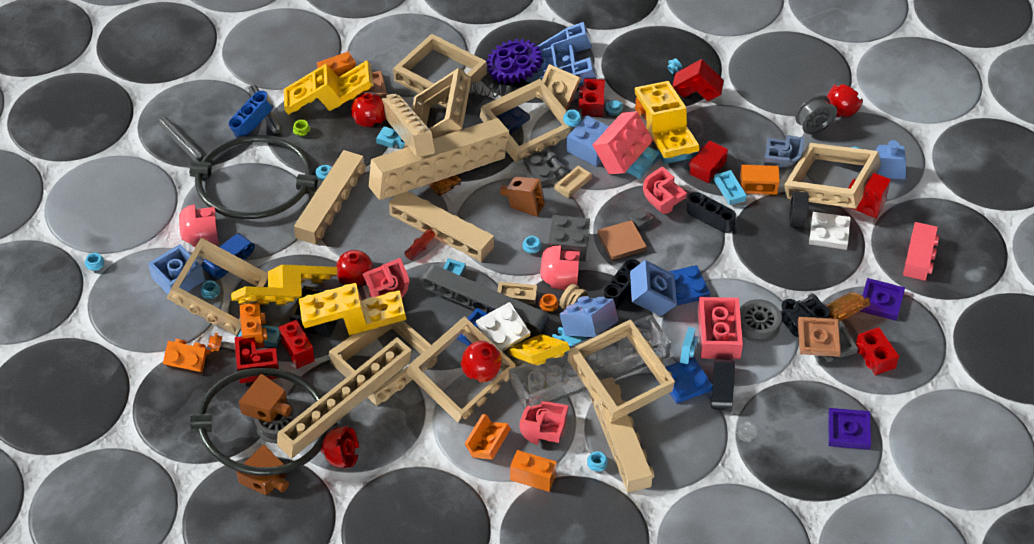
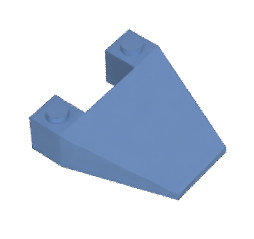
M584 22L567 27L538 45L542 54L541 68H537V73L532 72L533 77L527 76L526 82L542 80L549 64L580 77L581 80L577 88L583 86L584 79H598L597 71L590 57L581 61L577 60V52L592 48L591 37Z

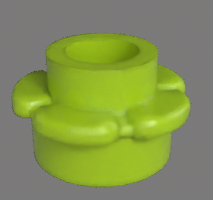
M298 120L294 123V134L305 136L307 132H310V126H308L307 121Z

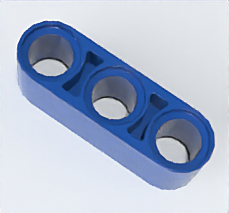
M265 91L254 93L229 120V127L236 138L248 136L271 112L273 104Z
M236 234L221 245L220 248L245 260L254 251L255 244L243 235ZM206 259L202 262V269L217 280L229 273Z

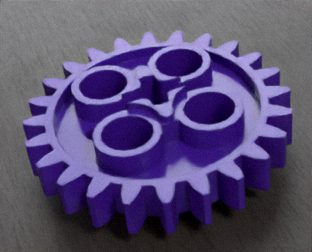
M516 38L514 42L508 40L507 44L502 42L503 46L496 45L497 50L492 49V54H488L489 59L486 60L487 69L494 80L498 79L499 83L504 80V84L511 81V84H513L515 80L520 83L521 79L526 81L527 76L533 77L532 72H538L537 68H541L542 54L539 46H536L535 43L531 44L530 40L525 42L524 39L518 42Z

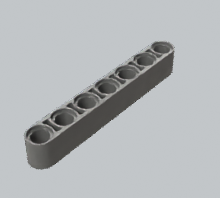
M429 265L420 279V284L425 289L473 310L479 308L487 314L510 302L530 334L534 336L541 334L549 319L545 312L436 265Z

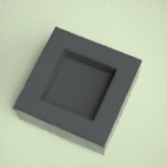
M643 207L627 215V220H632L638 231L653 223V217Z

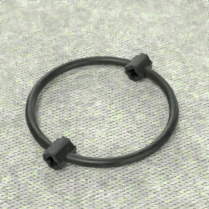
M249 135L226 141L212 149L201 162L191 161L189 170L190 176L195 177V187L200 199L209 208L215 207V212L237 219H260L279 214L295 205L307 191L316 192L318 176H312V167L306 154L295 144L269 135ZM251 142L273 143L291 150L302 161L305 175L298 174L296 189L299 191L288 201L271 209L256 212L230 210L213 202L203 189L202 178H210L212 165L209 162L222 151L236 145Z
M251 368L238 371L214 384L203 397L198 413L190 415V432L199 433L200 439L207 451L220 463L242 473L270 476L300 468L321 451L324 437L330 431V428L319 436L315 445L305 455L285 465L254 467L228 458L211 442L207 432H212L211 414H206L208 405L213 397L225 386L243 378L260 376L262 374L264 376L283 378L296 383L305 389L316 402L322 398V395L313 385L300 376L274 368Z

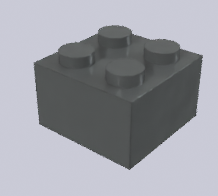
M553 215L548 248L561 245V250L580 251L579 261L586 262L590 235V218Z

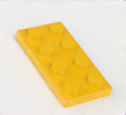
M540 334L511 346L507 349V352L512 357L537 366L546 363L548 358L564 356V352L569 351L570 347L568 342Z

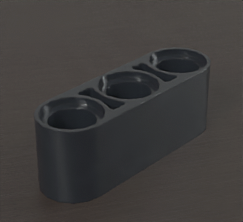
M692 192L688 195L686 211L690 216L723 233H730L734 230L736 221L734 210L699 192Z
M636 259L625 261L604 288L605 299H614L615 308H618L631 292L630 271L640 264Z
M715 359L711 409L732 411L735 374L734 360Z

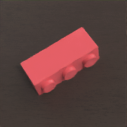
M915 222L903 276L926 281L927 274L932 273L934 263L930 261L935 259L937 251L933 247L938 245L940 236L936 235L938 227Z

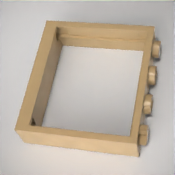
M431 34L393 68L394 81L419 94L434 83L410 70L432 50L471 69L467 73L471 77L470 89H472L473 82L478 83L487 74V61ZM449 96L437 104L447 108Z
M457 68L414 97L412 110L427 126L430 108L449 96L445 119L429 128L433 139L459 131L463 127L471 77L460 68Z
M541 79L481 107L480 118L483 122H487L539 96L561 122L562 126L521 146L509 134L506 151L515 163L535 153H540L545 148L554 146L565 138L567 139V136L575 128L564 123L563 116L567 111Z
M810 143L784 184L787 199H791L793 191L808 192L809 202L856 209L863 197L865 186L873 173H877L881 166L879 152ZM815 159L864 166L851 189L802 182Z
M200 238L172 286L167 299L174 302L175 305L184 307L192 314L201 316L209 323L216 324L226 332L229 331L237 336L241 329V318L237 319L179 287L197 256L212 262L256 287H263L265 285L268 273Z
M465 316L410 363L406 372L456 422L461 421L463 418L465 420L473 414V409L476 406L481 407L487 401V396L490 393L494 395L500 389V384L503 381L508 382L514 376L512 372L516 367V364L499 349L502 356L500 369L502 373L462 409L432 382L421 370L460 335L463 334L472 343L477 341L492 343Z
M631 319L570 349L568 352V362L610 423L673 391L675 381L672 378V373L666 370L661 357L656 356L651 343L644 339L640 328H636ZM627 337L661 385L617 407L584 357Z
M400 321L353 334L330 350L329 355L331 364L347 378L355 370L345 361L390 329L398 333L420 354L428 349L431 344L405 321ZM437 357L421 371L424 372L428 368H432L437 363ZM408 367L384 383L367 398L377 406L387 401L395 392L402 390L406 384L413 380L406 373Z

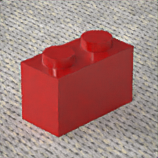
M709 140L705 146L700 148L697 156L692 157L690 160V175L709 184L714 175L727 162L728 149Z

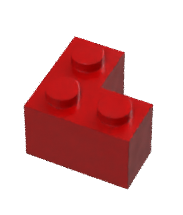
M700 59L675 73L672 87L683 98L697 91L709 102L722 94L724 80L703 59Z
M873 173L865 186L863 197L857 208L850 209L877 219L886 203L891 179ZM853 179V180H852V182L850 183L848 189H851V188H852V186H853V184L855 183L856 179Z
M234 337L237 372L251 368L279 369L276 348L257 350L255 337ZM259 376L243 378L239 382H254ZM266 376L268 379H277V378H278V377H273V376Z

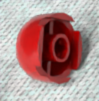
M834 84L827 97L830 100V104L837 108L836 117H851L855 115L863 105V99L857 97L859 93L847 85L841 84L836 86L837 84Z
M366 92L354 99L351 113L352 118L355 119L358 125L372 127L373 124L378 122L381 124L386 119L383 101L378 94Z
M349 250L339 257L336 263V276L342 285L356 283L357 285L362 284V286H365L367 283L363 273L374 269L373 262L363 251Z
M477 341L470 344L464 351L461 360V367L466 376L470 379L479 380L478 382L482 383L494 379L502 365V356L499 349L487 341Z
M349 426L333 428L324 437L321 452L326 461L334 467L350 468L358 460L359 454L355 455V448H359L358 437L355 430L348 428Z

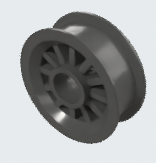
M817 95L808 99L800 106L795 120L799 125H802V129L806 134H816L832 124L837 115V108L830 104L827 96Z
M754 299L741 306V329L744 338L752 342L764 343L773 340L778 335L782 315L776 305L767 300Z
M287 399L286 404L292 406V411L288 417L278 414L272 422L254 418L256 431L263 440L269 443H277L278 432L299 416V409L293 401Z

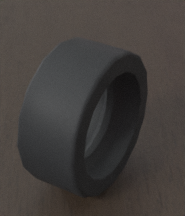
M793 191L789 213L790 227H805L809 204L808 192Z

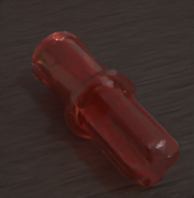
M427 229L419 238H415L414 243L404 251L406 258L413 261L421 251L426 250V245L434 238L435 232Z

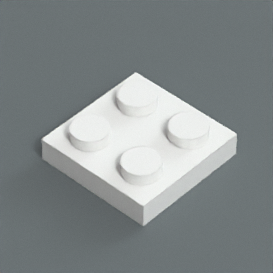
M813 212L809 244L847 250L850 217Z
M510 302L476 320L480 331L501 351L530 336L529 330Z

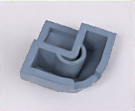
M787 135L786 140L768 138L764 165L785 168L797 164L803 153L805 137Z

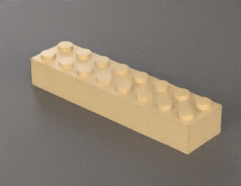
M496 118L434 138L435 154L416 157L410 148L407 147L371 159L369 188L379 200H383L504 159L509 130Z

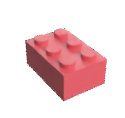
M638 111L625 112L617 117L592 146L608 174L625 173L652 143L653 139Z
M700 297L698 324L701 359H741L743 340L739 298Z

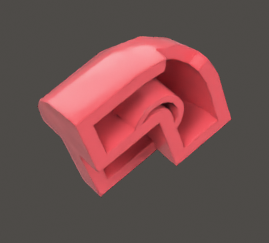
M663 166L645 178L643 192L649 203L662 214H668L672 212L674 205L686 198L687 192L674 182L675 177Z
M194 204L187 206L180 212L179 230L182 240L192 244L193 247H196L200 238L214 245H219L215 207L196 209Z
M561 245L547 248L543 252L541 259V279L554 289L566 290L571 284L578 286L580 251L561 250Z
M401 258L363 273L370 290V297H377L399 290L401 297H404L408 291L409 277Z
M541 401L540 405L527 406L520 420L522 435L529 442L536 445L539 444L540 439L559 443L560 438L564 434L569 406Z

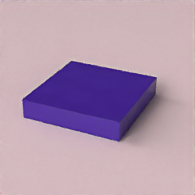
M867 278L858 311L897 321L905 287Z
M829 408L828 446L870 450V411Z

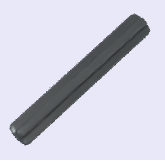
M256 85L248 87L251 97L254 93L260 91ZM271 111L264 119L272 133L277 135L282 130Z
M166 117L159 119V125L194 161L201 162L203 154Z

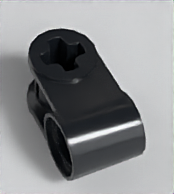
M812 293L808 295V298L797 301L812 318L829 319V308L815 294Z
M785 299L781 305V322L784 323L795 337H799L798 318L811 316L794 299Z

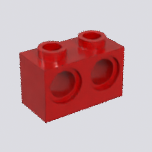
M584 79L583 86H580L579 95L583 96V98H579V109H582V116L603 117L605 80Z
M297 320L278 327L281 343L296 369L315 362L313 347Z
M879 327L858 334L856 341L857 353L862 355L866 366L872 370L875 376L897 367L899 355Z

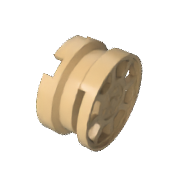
M571 284L562 294L559 305L566 310V307L577 302L578 298L588 296V292L580 289L575 284Z

